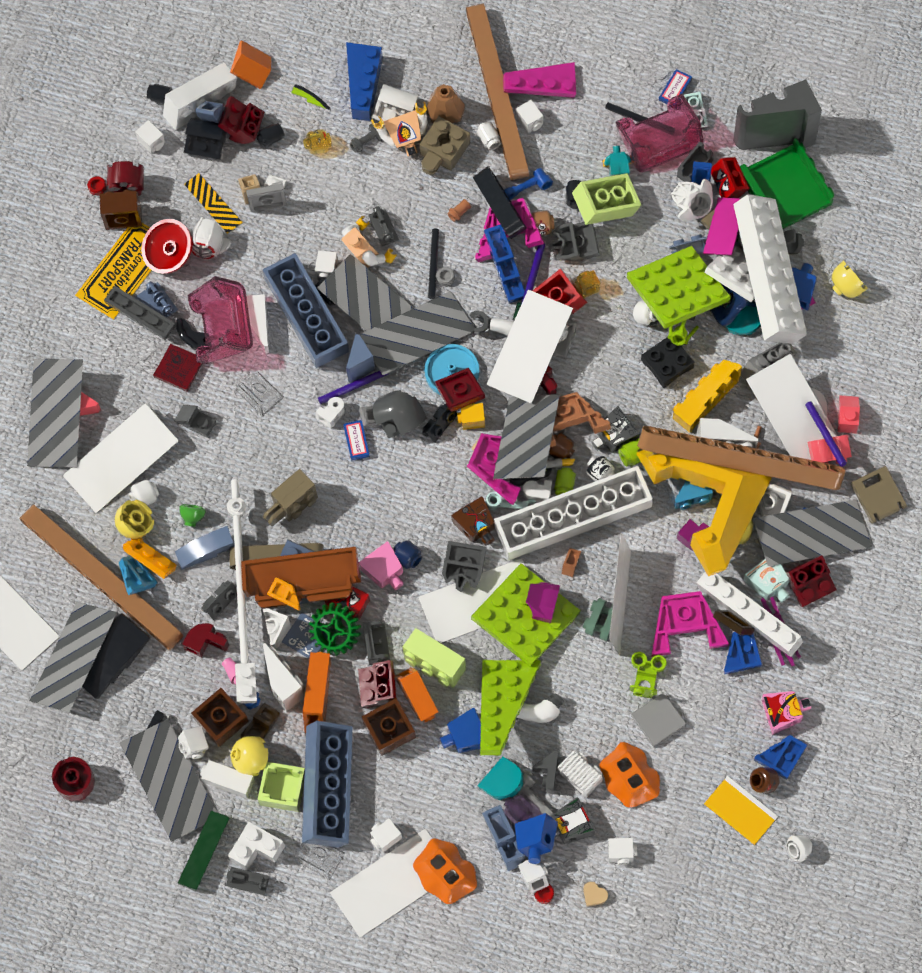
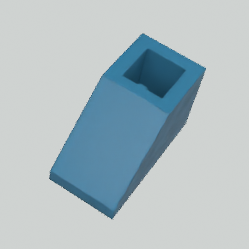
M686 480L675 499L674 507L675 509L685 510L694 504H706L712 500L713 491L708 487L702 488L692 485L690 481Z

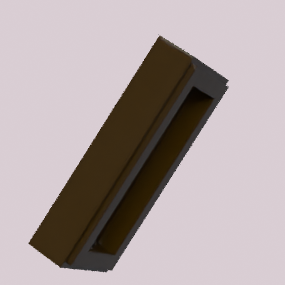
M717 610L714 612L713 617L739 635H753L754 627L730 611Z

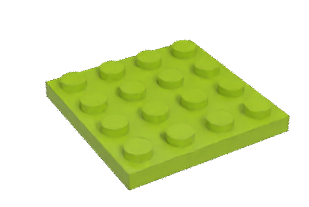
M692 246L627 273V279L664 329L730 301V295L721 283L704 273L707 265Z
M521 563L472 614L471 620L531 667L575 620L581 610L558 593L551 623L532 619V610L526 603L530 584H539L544 581Z

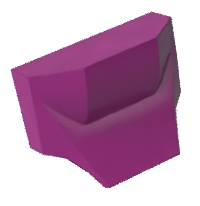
M546 582L530 584L526 603L532 610V619L551 623L560 585Z

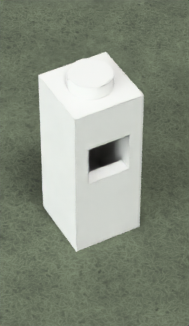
M210 760L207 765L202 767L200 773L203 783L248 799L255 782L252 775L242 774L235 769Z

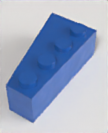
M346 42L352 119L370 121L383 60L382 47Z

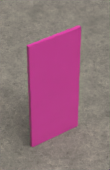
M718 198L703 254H733L739 231L733 204L739 201V198Z

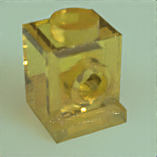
M594 270L590 272L584 271L577 276L575 284L584 298L600 291V281Z

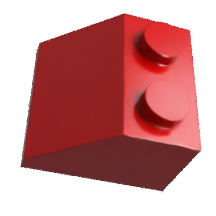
M561 268L533 290L535 293L572 307L571 314H574L588 303L568 274Z

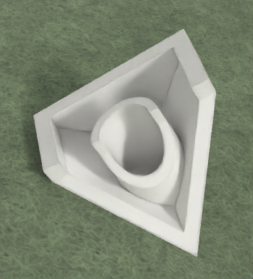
M775 484L768 485L765 494L759 502L761 515L768 516L786 512L791 500L792 491Z
M265 608L263 612L266 619L270 646H273L276 650L291 629L288 616Z

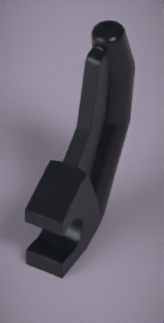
M178 318L176 320V330L181 340L194 350L213 348L211 342L204 343L206 339H210L208 333L193 331L185 319Z

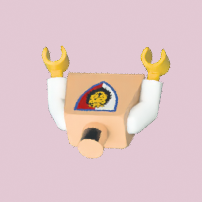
M423 102L424 106L422 108H418L417 103H415V111L383 121L381 116H378L380 119L378 123H374L373 119L371 122L381 139L391 147L396 146L397 149L404 147L407 156L418 153L415 142L421 141V137L426 133L428 124L426 103Z
M361 216L356 223L344 228L341 240L365 267L369 268L370 266L385 263V261L392 263L396 258L397 254H392L393 249L390 248L386 251L385 255L379 254L360 231H363L369 225V222L365 223L363 221L364 216Z

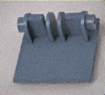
M148 282L146 290L134 297L166 318L178 311L175 304L158 282Z

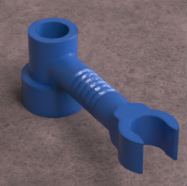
M538 168L533 172V178L517 186L508 187L504 191L509 199L512 200L520 192L535 184L541 190H546L552 186L553 181L549 175L545 174L542 168Z

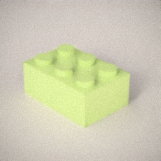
M628 173L582 181L572 192L586 225L631 217L641 207L640 200Z
M417 628L414 629L402 647L406 663L412 667L418 666L428 677L434 676L439 679L438 682L444 687L450 686L454 688L466 671L464 657Z

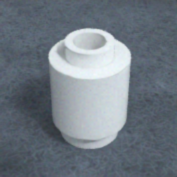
M484 122L478 126L476 133L485 148L494 150L501 145V137L492 123Z

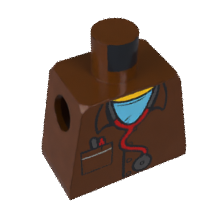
M482 496L451 515L453 524L471 542L481 539L484 545L487 546L495 540L490 533L495 529V523Z

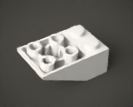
M700 418L696 436L757 448L758 438L720 419Z
M264 643L263 649L270 686L274 698L287 712L305 698L303 693L305 689L297 675L292 676L291 668L284 660L281 662L278 657L279 654L274 647H268Z

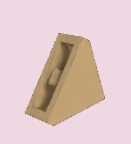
M256 174L238 179L245 205L249 204L246 190L260 188Z

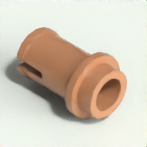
M463 199L457 206L450 208L447 214L452 221H459L460 217L471 209V205L466 199Z

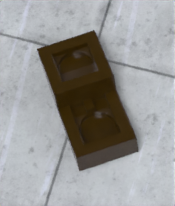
M264 703L253 716L251 723L242 732L241 738L256 736L264 739L280 716V712Z

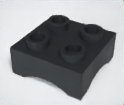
M668 337L641 354V361L654 374L663 388L694 368L695 362L681 345L673 344Z

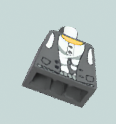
M617 406L604 418V420L607 419L610 422L611 429L597 433L598 437L591 442L597 451L607 446L610 452H615L621 449L623 445L636 441L640 433L620 407Z

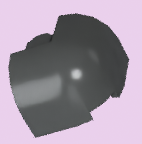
M401 390L380 396L373 404L374 420L377 425L381 424L388 439L399 434L402 436L414 430L427 419L415 396L412 397L408 393L401 392Z

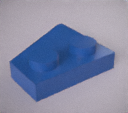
M733 632L724 675L761 667L762 663L754 633L753 635H739Z
M789 735L782 739L781 742L769 747L768 750L756 755L754 761L764 767L775 769L779 776L787 780L805 751L807 744Z

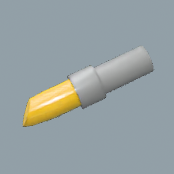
M558 458L548 460L546 468L571 466L576 459Z

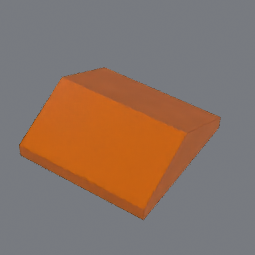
M241 40L230 73L261 89L271 71V56Z

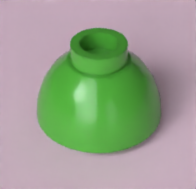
M191 504L179 506L180 515L185 521L184 525L195 527L196 523L201 521L206 513L205 508Z

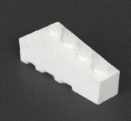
M223 62L165 94L163 117L175 130H178L188 123L191 118L197 116L196 108L205 101L217 102L226 94L232 92L236 87L237 77L230 73L231 70Z

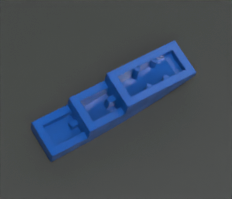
M501 224L485 229L484 233L508 303L522 300L525 290L504 229Z

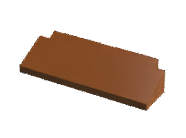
M356 547L241 561L242 590L247 597L255 596V601L260 608L287 606L267 595L276 577L294 586L299 603L302 598H307L309 602L348 598L350 592H353L352 584L361 583Z

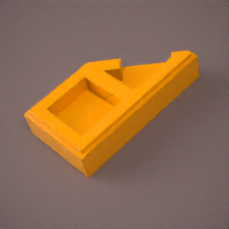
M276 577L267 595L300 611L301 607L294 586Z

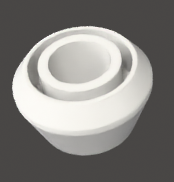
M793 835L788 838L786 849L793 860L803 862L812 852V842L805 836Z

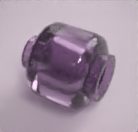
M523 796L510 797L504 803L506 806L504 814L514 824L530 819L534 815L532 812L533 806Z

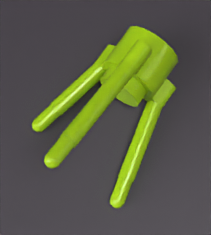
M687 320L682 321L681 325L674 328V330L673 326L669 327L668 339H671V342L675 345L688 344L689 339L698 330L699 326H695L688 334L685 328Z

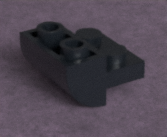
M191 118L185 132L187 136L184 153L220 160L227 132L218 127L219 123Z

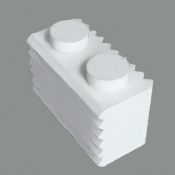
M572 751L557 767V772L587 798L602 782V772L596 766L591 767L587 763V758L579 752L577 754L575 751Z

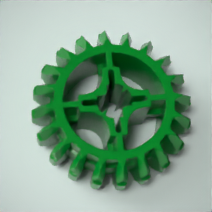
M332 602L329 607L325 604L322 606V609L318 608L316 610L317 615L313 614L311 616L314 621L309 622V625L313 627V629L309 630V633H314V636L310 640H317L314 646L318 647L321 645V652L327 649V653L331 655L334 651V654L337 656L340 655V651L343 654L347 653V648L351 650L354 648L353 644L358 643L355 637H359L361 633L356 630L360 629L361 625L355 624L359 620L358 617L354 619L352 617L355 611L348 613L349 606H345L342 609V603H338L335 606L334 602ZM327 614H334V618H332L330 623H322ZM342 618L346 621L348 627L342 624ZM334 625H335V629H338V631L335 632V633H334V629H332V626H334ZM322 631L327 633L328 640L324 638ZM339 635H348L344 643L335 644Z

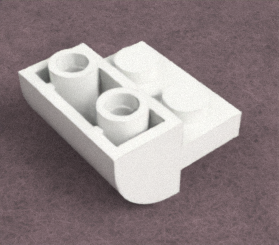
M383 84L372 119L380 121L378 116H381L383 121L412 112L418 96Z

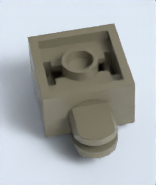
M438 116L419 144L420 155L424 156L421 161L423 172L433 175L440 166L452 171L470 144V133Z
M298 469L271 492L274 505L264 513L263 518L271 526H274L283 517L289 522L292 519H297L307 506L311 507L317 501L318 496L315 484L301 469Z

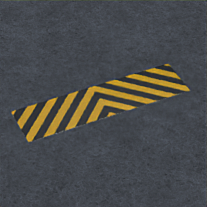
M199 173L184 184L227 234L243 223Z

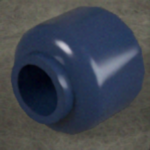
M409 540L402 543L398 542L393 548L395 555L405 569L415 568L422 560L421 549Z

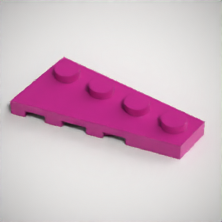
M575 62L506 72L503 75L504 92L575 98Z

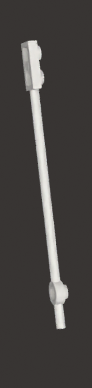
M235 479L231 480L232 499L227 503V513L233 517L241 658V663L235 664L237 704L257 703L255 663H249L246 604L245 593L242 590L241 561H243L241 517L246 512V503L240 498L239 480ZM238 504L240 507L235 509L233 505Z

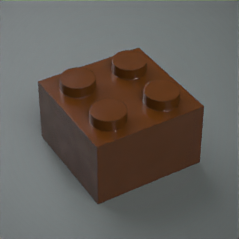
M108 191L100 194V214L106 230L142 227V207L137 191Z
M222 688L218 689L191 712L193 719L199 726H202L205 733L218 747L249 722L246 714Z
M397 698L361 716L363 724L381 756L416 738L415 731Z

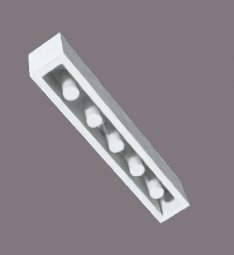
M705 571L696 582L701 591L754 627L756 632L788 656L792 657L803 643L799 634L717 573L708 576Z

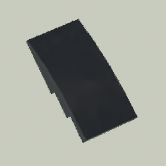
M121 613L112 622L82 687L95 699H99L107 687L116 681L122 671L132 664L151 637Z

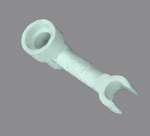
M490 492L486 497V505L492 511L498 507L522 509L528 507L529 504H536L534 499H529L523 502L515 501L514 505H512L507 500H502L501 495L497 492Z

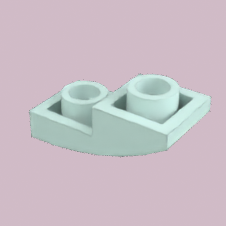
M701 92L682 95L689 130L708 127Z

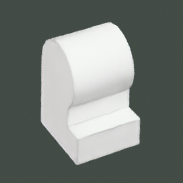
M339 397L329 399L325 409L319 407L316 411V419L332 429L344 414L343 400Z
M544 480V485L538 484L535 481H528L523 486V496L526 500L534 499L536 503L549 499L551 496L552 481Z

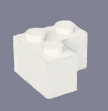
M248 822L228 857L231 862L248 871L257 854L275 863L285 845L281 839Z

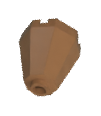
M445 84L434 90L426 106V113L430 116L432 123L436 121L438 116L451 123H458L461 121L465 111V104L459 94L451 86Z

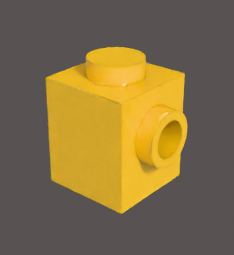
M472 403L460 408L461 412H457L458 424L462 423L463 430L485 428L483 403Z

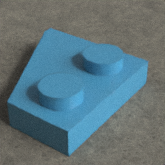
M132 556L123 557L120 560L119 566L128 595L154 588L158 583L148 569Z

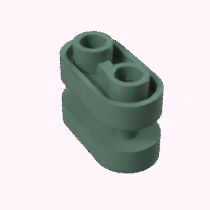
M598 598L597 601H593L590 608L592 614L590 618H586L583 628L586 629L585 633L591 636L594 635L595 631L600 632L599 639L608 641L613 605L611 608L606 607L607 600ZM602 614L608 615L604 626L598 624Z

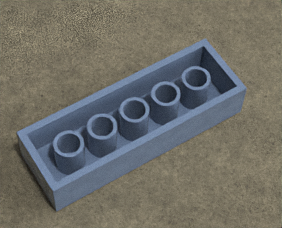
M296 253L262 269L266 283L316 369L349 352L346 338Z
M315 721L306 726L302 843L335 848L349 843L353 726Z

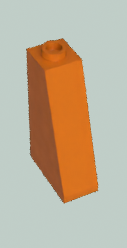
M310 652L303 706L305 733L307 725L315 721L326 722L331 669L330 653Z

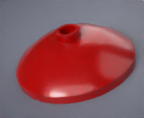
M164 219L155 223L147 231L142 242V257L145 264L151 270L160 274H170L182 268L189 259L193 246L189 229L183 223L174 219Z

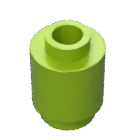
M563 467L557 471L554 486L556 495L573 490L576 473L571 468Z

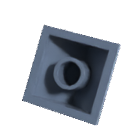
M355 334L346 366L349 383L375 371L373 355L359 334Z

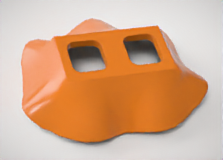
M621 742L613 752L600 762V770L605 778L607 790L616 796L624 806L628 808L636 807L658 797L660 792L659 774L655 769L648 766L645 753L638 747ZM627 758L632 767L622 772L617 763ZM637 774L643 783L636 788H632L628 779Z
M436 838L431 839L413 863V868L419 875L424 889L446 904L458 901L477 887L474 866L469 861L463 860L459 855L458 848L450 842ZM437 855H441L446 861L440 869H435L430 863ZM450 870H454L459 875V879L453 884H449L444 879V876Z

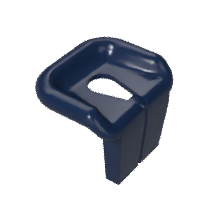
M721 284L729 295L733 293L734 297L727 308H724L722 304L711 309L710 312L718 324L728 326L746 306H757L755 300L750 302Z

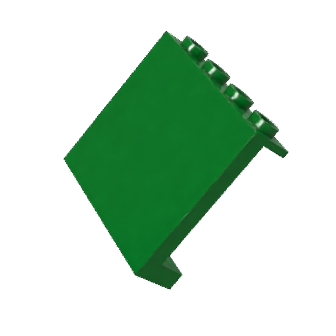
M797 138L794 139L793 145L749 167L745 164L740 166L749 187L748 193L750 195L776 199L782 229L811 216L833 203L834 192L832 188L827 187L823 174L821 172L818 173L814 160L808 157L805 146L799 143Z

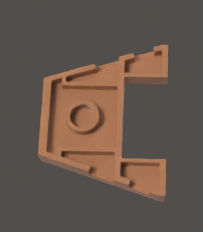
M577 392L559 397L553 432L589 421L594 434L611 429L610 422L607 419L604 420L598 411H594L590 404ZM553 434L550 447L556 446Z

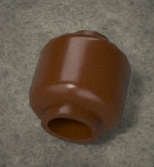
M563 433L554 434L556 446L550 447L549 454L555 459L571 458L575 452L573 449L574 441Z
M758 767L751 772L750 785L757 793H772L778 788L779 775L771 767Z

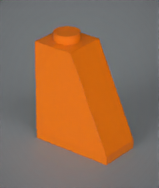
M410 667L395 675L398 685L418 720L428 722L434 719V714L438 713V710L418 671Z

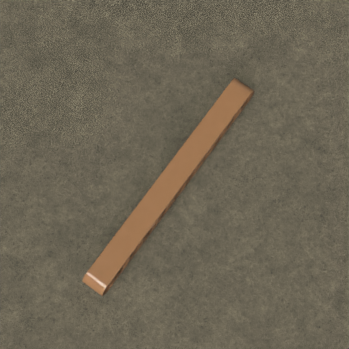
M484 3L466 7V14L495 124L501 137V146L510 180L529 177L528 166L509 95L504 92L503 73Z
M644 426L642 428L637 445L640 449L832 490L840 489L846 472L844 468L837 465L651 426Z
M32 505L19 518L25 526L169 651L184 637L175 626L137 593L128 595L125 583L35 505Z

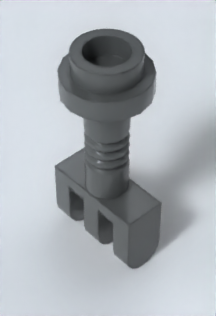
M373 124L369 125L371 132L360 139L355 137L351 140L350 147L354 152L362 151L363 145L375 137L382 141Z

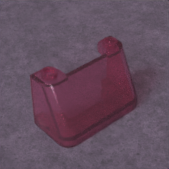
M683 94L672 97L668 101L667 111L635 124L630 117L622 118L615 122L621 139L638 172H646L686 155L694 149L699 141L703 143L701 123Z
M214 276L188 295L191 310L197 314H202L206 346H200L196 349L197 363L209 364L244 353L252 348L253 339L246 291L241 283Z

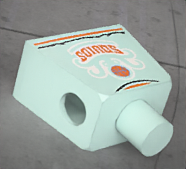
M764 559L744 575L743 581L765 600H769L775 595L782 603L790 597V594L785 589L789 583V577L781 564L767 566L766 559Z

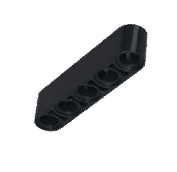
M488 166L473 176L474 181L510 239H513L527 229L497 177Z

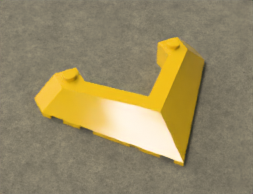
M646 450L637 452L638 458L654 484L669 478L677 480L680 478L690 481L692 485L715 489L717 493L722 494L711 526L693 533L690 546L708 576L726 570L773 477Z

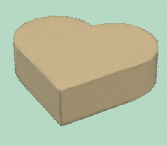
M587 882L584 885L583 893L586 907L600 905L607 901L608 893L604 888H599L595 882Z

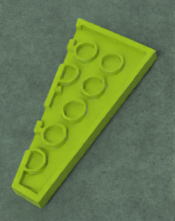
M482 660L480 755L501 756L511 728L514 727L516 717L519 715L528 696L529 688L541 667V660H537L531 667L522 660Z

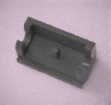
M699 141L678 167L677 177L684 182H692L693 162L712 163L714 160L712 158V150L710 149L707 152L704 149V144Z
M382 621L363 622L369 665L390 660L385 623H382Z

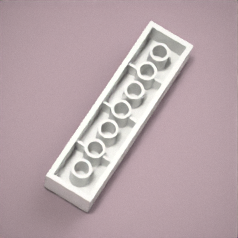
M747 194L733 205L763 337L766 341L793 344L806 336L807 332L776 199Z
M636 466L495 518V529L509 561L651 508L653 499L639 467Z

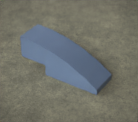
M205 101L196 108V114L201 120L219 123L225 107L221 103Z
M225 526L193 540L176 550L175 553L182 570L218 557L217 554L235 546L228 526Z
M501 805L482 812L507 870L511 871L517 868L519 864L526 860L524 854L517 849L516 836Z

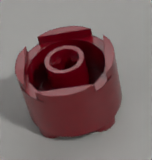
M130 161L113 162L111 167L108 165L107 189L113 192L133 190L137 191L138 196L142 195L144 190V166L139 163L138 166H134L133 162Z
M68 757L59 761L52 771L53 785L66 800L82 801L94 788V774L86 761L79 757ZM75 776H76L77 779H76V780H73V781L71 782L70 779H71V778L74 779Z

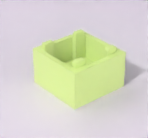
M267 762L263 771L258 796L259 805L299 812L304 789L305 768Z

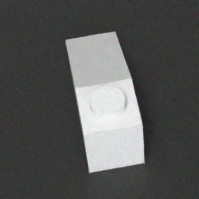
M265 294L242 296L243 303H239L240 314H244L246 323L265 353H269Z

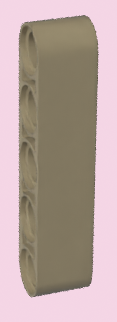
M321 543L300 544L315 552L324 551V545ZM285 544L242 546L243 561L280 556ZM235 547L229 549L230 569L236 570Z

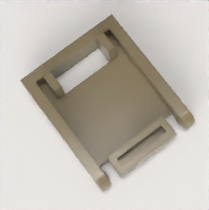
M886 466L850 484L872 524L876 522L874 514L880 521L899 512V505L902 509L907 507ZM877 476L879 482L865 488L863 482Z

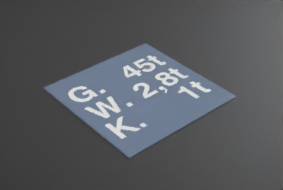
M301 612L282 640V643L310 659V652L317 653L322 646L315 647L314 645L317 643V640H310L314 633H309V630L313 629L309 622L314 620ZM322 631L324 638L327 640V633Z

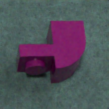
M689 519L677 533V540L693 551L690 546L693 533L706 529L709 526L704 522L698 526Z

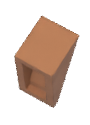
M569 548L561 574L573 577L581 551Z

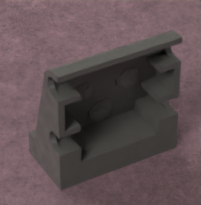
M806 79L785 87L783 91L785 99L780 100L776 98L774 92L752 100V112H745L742 106L739 105L733 138L735 145L741 150L790 145L793 144L795 138L805 148L815 145L822 109Z

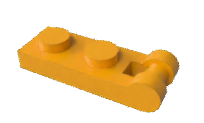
M142 537L131 539V541L123 544V550L163 579L176 569L177 565L143 542Z

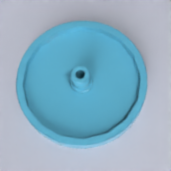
M456 344L445 345L433 351L427 358L425 363L426 382L435 393L440 395L435 386V381L466 368H470L478 381V360L464 346Z

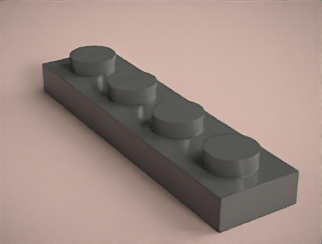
M116 286L113 287L104 299L107 305L164 340L167 339L176 327L173 321Z

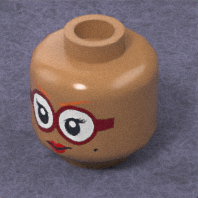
M548 211L532 213L540 234H551L552 230L555 229L553 215H550Z

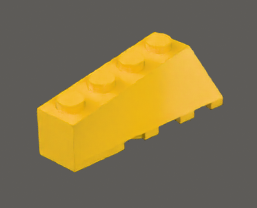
M723 360L720 364L716 363L711 368V373L707 377L703 376L698 382L699 386L695 390L691 389L686 394V399L682 403L676 404L673 408V420L690 433L699 424L700 418H705L740 381L742 366L727 360Z

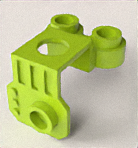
M635 652L631 657V664L637 668L635 685H630L629 690L633 692V696L652 699L653 696L657 695V690L654 689L657 672L665 670L666 659L661 655H656L651 661H647V656L643 652ZM641 659L643 662L641 664H637L635 660ZM660 662L662 666L657 668L655 663ZM646 680L650 683V688L639 686V683Z

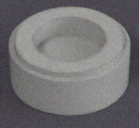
M449 267L440 268L436 273L438 284L441 286L453 284L455 280L454 271Z

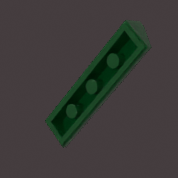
M210 811L177 884L196 892L230 817Z

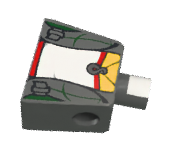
M578 797L551 816L558 822L555 838L560 836L564 844L595 835V829Z

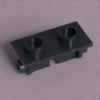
M445 403L440 405L433 415L437 420L430 419L422 428V434L426 437L430 436L435 443L443 435V432L450 423L454 421L457 416L456 411L450 412Z

